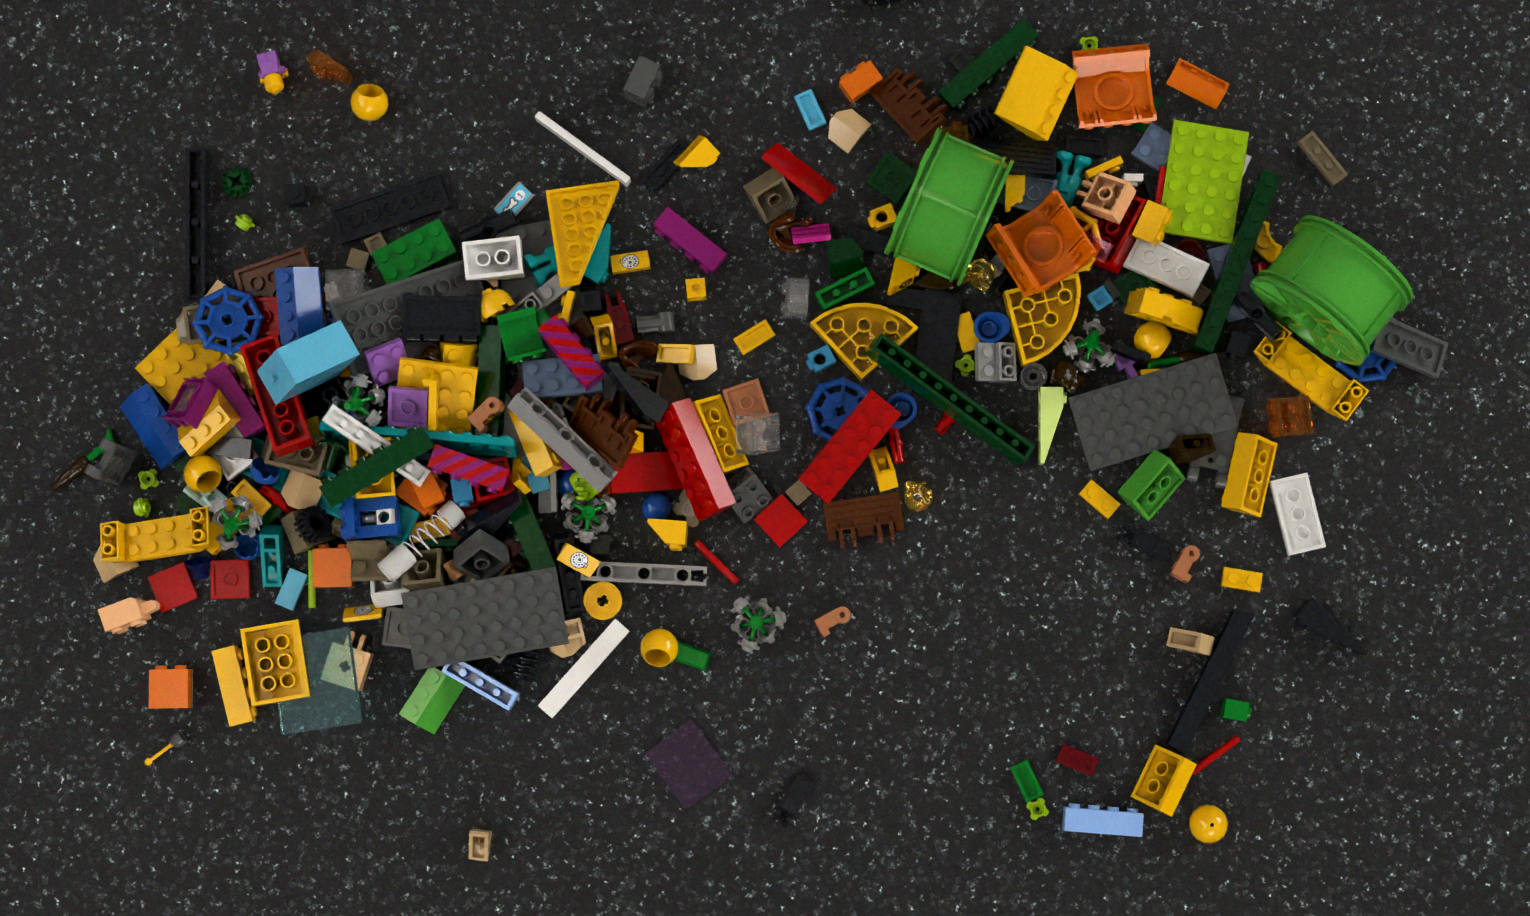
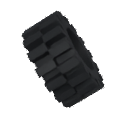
M315 505L307 507L299 512L298 516L294 519L296 520L294 526L298 527L295 531L300 532L298 536L300 538L303 536V541L317 543L331 533L332 526L330 524L332 520H328L330 515L324 514L326 512L325 509L320 511L321 507L319 506L316 508ZM309 518L317 524V531L310 526Z

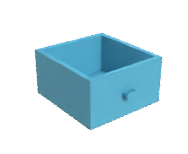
M341 320L276 349L257 370V373L275 405L339 376L360 354Z

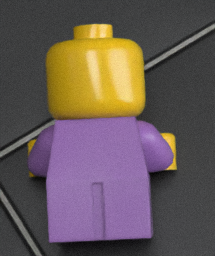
M275 50L256 55L261 69L258 72L260 83H264L267 92L278 94L284 89L283 78L289 76L288 69L280 65V59Z

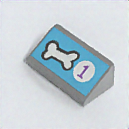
M518 181L496 205L494 211L499 214L511 209L515 216H517L534 195Z

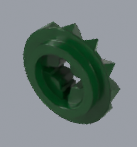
M240 167L229 168L224 173L221 181L224 191L232 197H242L252 187L250 173ZM238 177H240L239 181L243 184V186L238 184L233 186L234 182L231 180V178L237 179Z

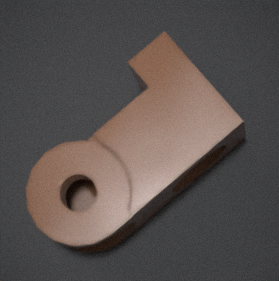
M489 397L467 419L479 432L486 434L490 429L487 424L495 416L503 413L505 405L502 400L496 397Z
M1193 545L1183 548L1169 575L1183 583H1188L1192 575L1188 574V571L1193 562L1198 560L1200 556L1199 549Z
M841 606L814 620V623L824 638L831 634L828 630L829 628L838 623L844 624L849 621L851 613L848 608Z

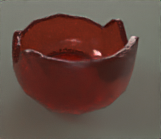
M1182 240L1175 247L1203 260V248L1195 240Z

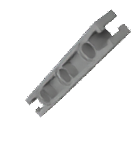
M527 387L516 394L507 407L599 493L618 474L610 464Z
M600 562L597 567L596 576L589 578L581 573L580 580L707 587V579H703V582L691 581L692 571H703V574H707V567ZM606 566L609 567L611 574L608 577H602L601 569ZM643 568L648 569L650 572L649 577L646 579L639 577V571ZM681 570L688 572V578L685 581H680L677 578V574Z

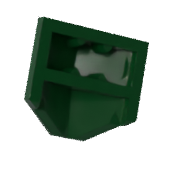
M852 237L826 241L830 278L847 277L859 271L864 262L863 250Z

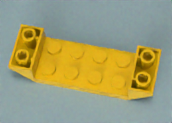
M1277 322L1284 329V332L1273 342L1265 336L1253 351L1265 367L1325 412L1347 421L1369 390L1355 379L1348 380L1290 336L1292 332Z
M209 507L190 509V514L124 524L120 521L100 523L101 561L133 563L201 552L210 545Z

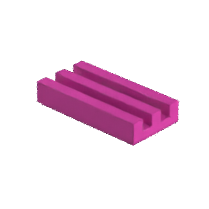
M829 223L809 225L808 227H791L793 244L831 240Z

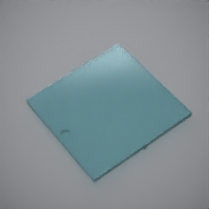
M350 627L316 633L308 632L301 635L310 696L278 702L281 734L286 735L312 730L323 731L326 728L362 723Z

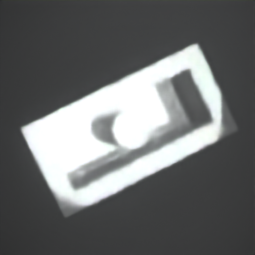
M786 278V283H782V294H785V302H781V313H784V318L807 320L809 279Z

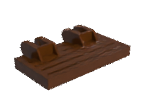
M897 67L869 93L908 136L919 145L946 121L943 113L947 110V106L942 104L929 114L939 103L940 99L935 96L931 100H927L919 90L923 85L921 79L916 80L906 89L905 87L915 79L916 73L911 71L904 76L903 72Z
M601 392L596 393L593 399L587 394H582L568 422L569 426L602 457L617 469H622L639 436L635 433L638 422L633 419L628 423L630 416L627 413L620 415L619 419L609 412L612 401L608 398L602 401L604 395Z
M899 492L834 501L829 504L823 503L828 541L837 540L835 532L838 531L841 549L846 546L843 535L844 530H850L853 547H857L855 529H857L858 537L874 535L873 526H876L879 543H883L884 540L881 525L888 524L891 542L895 541L893 523H895L896 532L904 531Z

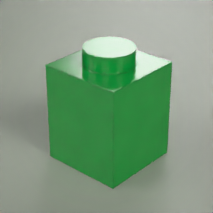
M1223 698L1220 717L1246 722L1247 718L1249 719L1251 715L1250 703Z

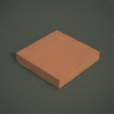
M758 378L722 390L734 427L770 415Z

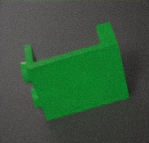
M534 306L495 316L507 361H512L513 364L523 362V357L531 356V359L542 357V352H546L538 332Z

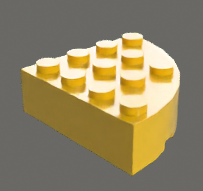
M1079 273L1071 274L1046 291L1024 297L1019 288L1003 292L1002 296L1010 321L1014 343H1016L1021 368L1049 355L1070 332L1077 318L1081 298Z
M1153 287L1130 291L1124 314L1150 322L1162 323L1164 326L1193 335L1198 333L1204 311L1202 308L1192 305V301L1175 299L1173 295L1166 293L1160 294V290Z
M850 303L822 313L811 321L809 325L860 381L879 366L878 363L864 354L875 337L882 333L901 346L919 328L899 312L871 303Z

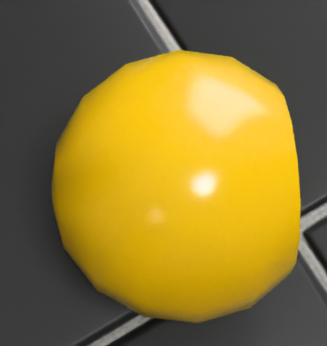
M374 84L358 86L350 99L352 111L358 118L365 121L380 119L388 108L387 94L381 87Z
M1151 321L1142 324L1137 329L1134 335V345L1136 349L1151 354L1150 359H1157L1168 347L1172 336L1168 328L1162 323Z
M199 455L191 458L187 462L183 473L187 486L199 493H206L216 489L223 475L219 462L208 455Z
M654 629L643 637L640 646L641 655L649 665L664 667L672 663L676 658L678 642L670 631Z
M1206 804L1193 811L1189 827L1197 840L1211 844L1224 837L1228 821L1225 813L1220 808Z

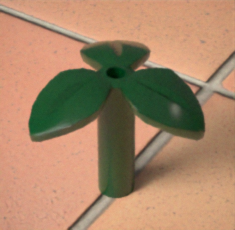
M330 438L318 441V445L329 444L331 446L325 465L327 470L332 471L340 448L349 455V446L342 441Z

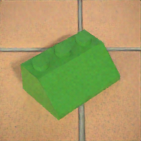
M1154 449L1126 483L1122 485L1118 494L1137 513L1149 521L1186 478L1169 457Z
M438 667L427 669L399 713L410 722L432 734L436 733L465 688V685L441 672L442 669Z

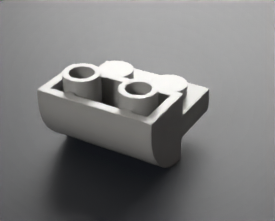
M974 343L975 381L989 383L1017 381L1016 343Z

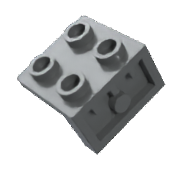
M748 466L727 481L736 501V504L731 507L744 524L774 501L756 474Z

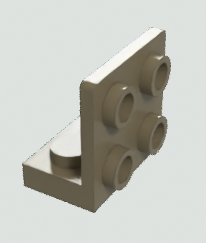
M384 540L347 541L346 546L353 560L350 576L352 581H390L378 567V563L390 553Z

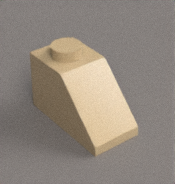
M1170 627L1166 646L1211 656L1215 637Z

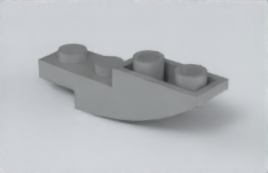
M557 273L506 313L532 306L535 307L536 312L540 309L546 310L562 298L563 294L573 286L560 288L559 275Z

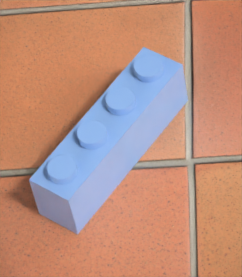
M467 662L445 665L441 671L508 711L512 709L520 695L519 692Z
M1069 803V807L1063 806L1062 830L1142 837L1144 813L1138 812L1139 809L1127 808V811H1119V807L1107 806V810H1103L1098 805H1088V808H1080V804Z

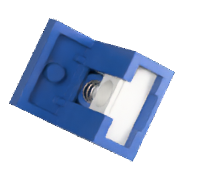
M396 496L360 500L349 497L342 502V507H339V515L343 519L340 533L345 541H367L402 537L400 499ZM367 513H376L375 515H373V514H371V515H369V516L367 515V516L364 518V514H367ZM388 513L389 520L382 523V515ZM365 523L367 525L368 523H376L377 525L365 526Z

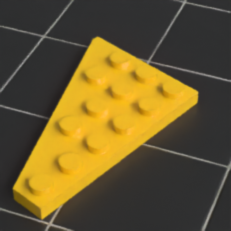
M619 180L546 190L560 288L580 285L620 189Z

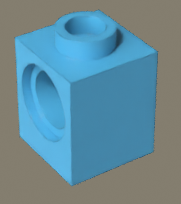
M828 344L807 354L808 360L805 361L809 370H814L815 374L836 364V359ZM818 355L825 358V362L821 365L817 364L814 360Z
M463 478L460 481L451 479L454 503L459 505L460 508L468 507L470 503H474L472 486L468 484L469 480Z

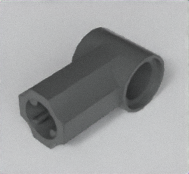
M660 312L657 315L637 317L638 334L675 332L674 312Z

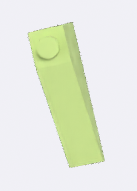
M1040 387L1038 389V465L1045 463L1064 403L1067 402V393L1064 392V387Z

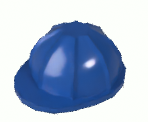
M984 312L976 318L974 323L976 337L985 343H995L1001 340L1010 330L1008 317L999 312Z
M903 392L895 393L887 400L889 404L901 413V416L892 425V428H903L916 416L917 404L909 394Z

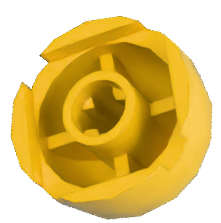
M491 288L484 290L481 293V322L483 324L488 323V318L496 319L495 316L505 314L512 308L511 306H515L516 304L511 296L501 289L492 291Z

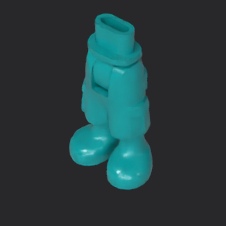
M1059 150L1056 157L1061 163V170L1055 176V180L1058 181L1056 190H1058L1067 206L1071 208L1076 193L1080 190L1083 181L1080 174L1085 167L1090 166L1092 159L1076 155L1072 175L1069 176L1068 172L1074 155Z
M554 244L545 248L544 253L541 255L533 256L526 254L523 256L530 271L537 268L540 264L550 261V264L532 271V275L539 287L546 283V277L551 272L558 273Z

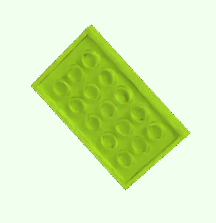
M1180 120L1173 121L1161 202L1162 206L1172 211L1171 215H1173L1169 226L1166 225L1164 229L1165 234L1232 244L1249 132Z

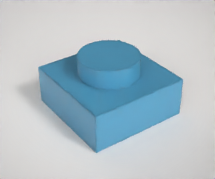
M1103 285L1086 296L1096 312L1113 302V299Z

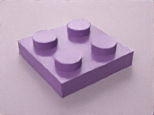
M401 338L364 351L373 385L377 384L380 387L398 380L400 357H407Z
M389 386L387 425L406 427L417 425L418 427L427 428L429 389Z

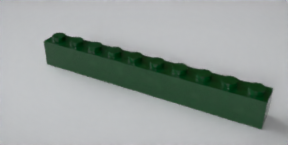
M1262 170L1258 174L1233 237V242L1230 245L1204 311L1198 333L1195 334L1191 344V349L1206 355L1213 352L1281 176L1267 170Z
M881 333L875 337L864 354L1016 466L1027 461L1035 448L1033 444Z

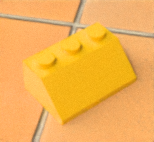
M440 340L438 359L443 363L476 367L478 343H455Z
M218 389L197 429L188 424L186 427L180 425L177 428L179 443L190 457L203 455L241 420V417Z
M383 437L385 440L390 442L389 440H391V437ZM348 440L351 468L356 465L355 461L364 455L368 458L371 454L353 441ZM394 471L354 494L353 498L396 495Z
M648 518L649 526L667 547L673 551H682V548H687V521Z
M1155 744L1130 797L1172 817L1197 764Z

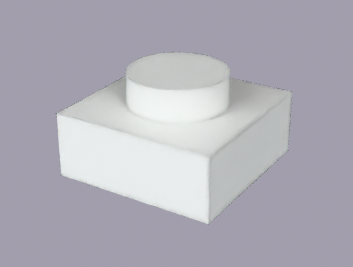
M1124 173L1121 179L1131 182L1133 187L1136 188L1142 184L1143 174Z

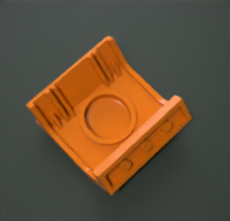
M1148 43L1072 51L1073 70L1079 73L1074 83L1079 129L1090 130L1100 126L1110 128L1120 124L1129 126L1133 123L1149 124L1152 121H1157L1149 68L1150 48Z
M1058 190L1051 191L1040 205L1014 222L1003 227L1000 223L994 224L985 235L1024 297L1046 291L1093 261L1092 257L1097 253V250Z

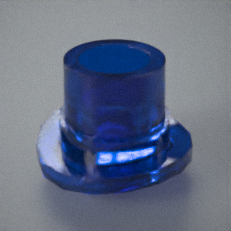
M195 556L194 559L184 562V566L191 570L194 580L204 579L209 576L208 564L211 561V556Z

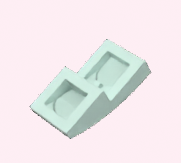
M188 486L183 490L197 503L204 507L208 506L209 509L213 499L219 497L223 499L226 497L217 488L206 493L195 492Z

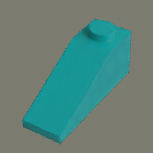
M609 223L606 224L601 232L583 275L584 278L598 286L601 282L605 283L609 276L612 230Z
M263 525L259 534L263 587H282L284 564L283 525Z

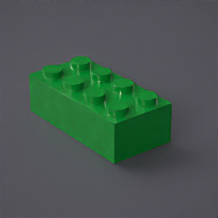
M439 218L371 253L386 284L434 269L459 256Z

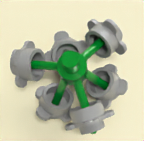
M1098 318L1083 324V329L1086 330L1088 335L1085 340L1080 336L1074 337V335L1068 336L1069 342L1064 340L1065 345L1062 346L1063 353H1065L1066 357L1070 356L1072 360L1074 359L1073 356L1082 355L1085 347L1088 349L1086 357H1079L1078 362L1074 361V365L1078 366V370L1081 372L1089 373V370H1096L1092 359H1098L1101 363L1100 367L1104 365L1106 367L1113 366V363L1116 361L1114 357L1117 354L1111 352V345L1100 342L1099 336L1105 333V327H1102Z
M357 373L356 377L351 375L350 377L353 378V381L346 380L344 382L346 395L351 398L346 401L335 396L332 398V404L346 413L349 410L352 411L357 421L362 424L364 422L368 423V428L372 425L376 426L382 418L380 416L382 410H379V412L374 408L370 410V404L364 402L370 401L373 405L378 404L382 407L384 405L385 392L383 389H379L377 384H374L372 386L373 389L368 391V397L361 399L360 396L365 394L363 387L367 388L368 383L372 384V382L367 380L368 376H365L364 373Z
M574 490L569 494L565 493L561 499V510H565V508L572 510L574 507L581 510V515L570 511L565 514L566 520L563 522V526L566 529H571L574 533L579 532L578 535H574L575 538H580V542L585 544L591 543L592 539H598L597 536H594L598 532L608 531V517L605 514L595 515L598 510H602L604 513L610 512L612 515L615 514L616 501L613 497H609L607 493H604L602 499L599 500L593 497L586 502L585 500L576 499V492ZM582 518L586 519L585 529L579 528L583 523Z
M241 495L231 498V501L234 502L232 507L236 510L235 513L226 510L228 507L226 497L223 499L220 497L213 499L210 503L211 506L208 511H213L216 514L212 517V522L214 524L218 523L224 528V532L216 537V541L220 543V548L224 551L239 546V542L236 541V535L234 534L237 529L241 535H249L250 538L256 536V528L260 531L259 525L263 524V517H261L260 513L256 514L255 509H253L254 505L245 496ZM248 508L253 509V513H249L248 517H242L239 522L237 519L239 513H246Z
M749 596L744 599L740 597L733 603L734 608L731 610L732 613L737 612L739 614L736 616L735 622L731 624V630L736 631L743 638L738 640L737 643L742 645V649L747 652L760 650L757 643L768 642L772 644L775 641L774 633L776 632V626H779L780 630L784 628L783 623H786L785 613L780 611L779 606L775 608L776 611H772L765 598L750 604L748 602L750 600ZM750 608L753 609L754 616L748 611ZM744 613L750 618V621L747 618H743ZM767 615H770V618L762 619ZM771 622L772 625H763V623ZM752 627L750 636H746L747 632H749ZM756 629H758V630H757V636H758L757 639L754 638V634H755Z

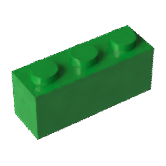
M867 267L815 292V298L824 313L874 288L875 283Z

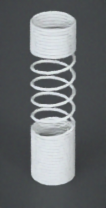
M449 500L443 507L437 510L438 516H431L433 524L424 522L426 531L417 528L418 537L409 535L411 544L402 542L378 563L379 569L389 580L395 582L412 565L417 563L415 556L403 543L409 545L423 557L414 546L411 536L419 540L430 550L420 537L418 530L426 533L438 544L428 531L426 523L433 526L445 537L434 522L433 516L444 522L452 531L458 524L463 522L466 516L453 501Z

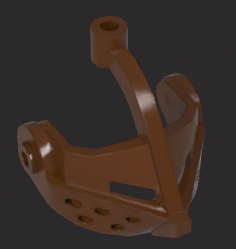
M790 212L781 215L767 229L768 236L774 245L782 251L790 253L800 252L804 249L802 243L793 244L789 227L796 225L808 227L813 223L810 217H807L805 220H795V213ZM778 231L784 238H781L776 232Z
M646 340L631 342L619 350L618 358L625 368L626 366L639 368L637 365L639 361L646 356L655 355L658 352V346L654 342ZM632 353H635V354H636L635 356L630 357V358H627V357H626V356H628V355H630V354H632Z

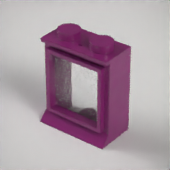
M196 377L184 378L185 382L182 383L167 411L168 414L161 417L177 428L180 425L186 427L188 424L197 429L218 388L213 386V382L205 377H202V379Z

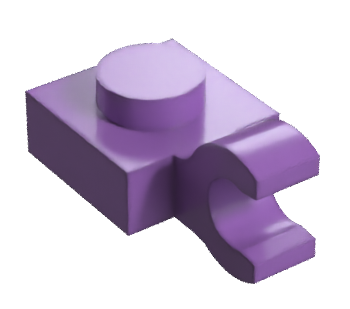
M1118 355L1114 357L1116 360L1114 363L1119 372L1124 369L1128 379L1138 376L1133 367V364L1136 362Z

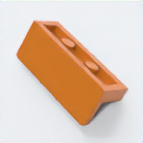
M1181 58L1178 59L1166 82L1167 85L1214 109H1217L1230 84Z

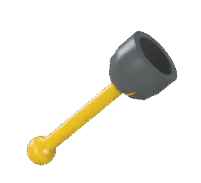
M179 730L171 736L170 744L151 758H146L144 763L149 766L153 760L172 746L176 748L184 746L187 743L184 734Z

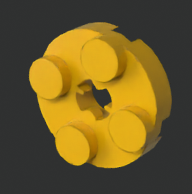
M600 581L586 590L583 603L590 616L598 620H607L613 618L620 611L622 596L615 585ZM603 595L607 596L608 604L600 606V602H597L598 598H602Z

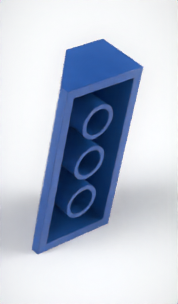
M319 267L274 269L281 346H284L324 328Z
M146 383L132 392L120 405L121 410L161 470L187 453L179 443L177 427L161 417L168 414V408L150 384Z

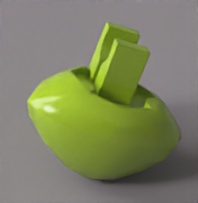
M578 472L572 473L569 477L571 486L578 494L576 499L587 502L598 494V491Z

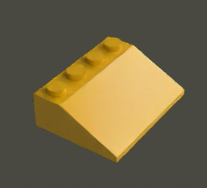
M1025 46L994 114L1033 140L1048 141L1079 73L1066 64L1029 46Z
M299 619L240 629L252 706H262L310 696Z

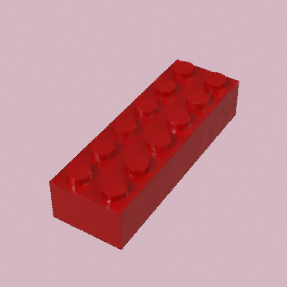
M275 333L242 345L240 349L273 452L278 457H282L316 443L300 394L275 405L257 373V370L273 352L282 347L280 337Z
M870 388L800 474L798 480L829 504L901 416V413Z
M687 398L671 403L659 423H655L661 434L663 443L682 482L686 496L693 507L694 514L698 521H702L718 515L736 504V501L691 399Z

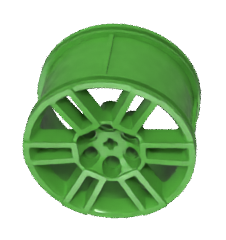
M937 128L933 140L920 162L906 201L898 213L884 254L889 256L891 252H894L893 258L896 259L898 257L947 278L951 283L953 279L958 280L956 285L960 286L1015 160L1011 159L1007 163L1005 162V156H998L951 136L949 132H946L944 136L942 135L943 130Z
M1306 215L1300 219L1299 223L1294 227V236L1269 268L1259 271L1250 283V288H1252L1256 297L1268 310V313L1281 325L1286 326L1325 356L1335 361L1339 360L1356 366L1361 365L1365 358L1368 357L1370 354L1369 346L1397 311L1405 310L1414 297L1412 288L1405 277L1380 252L1342 226L1313 215Z

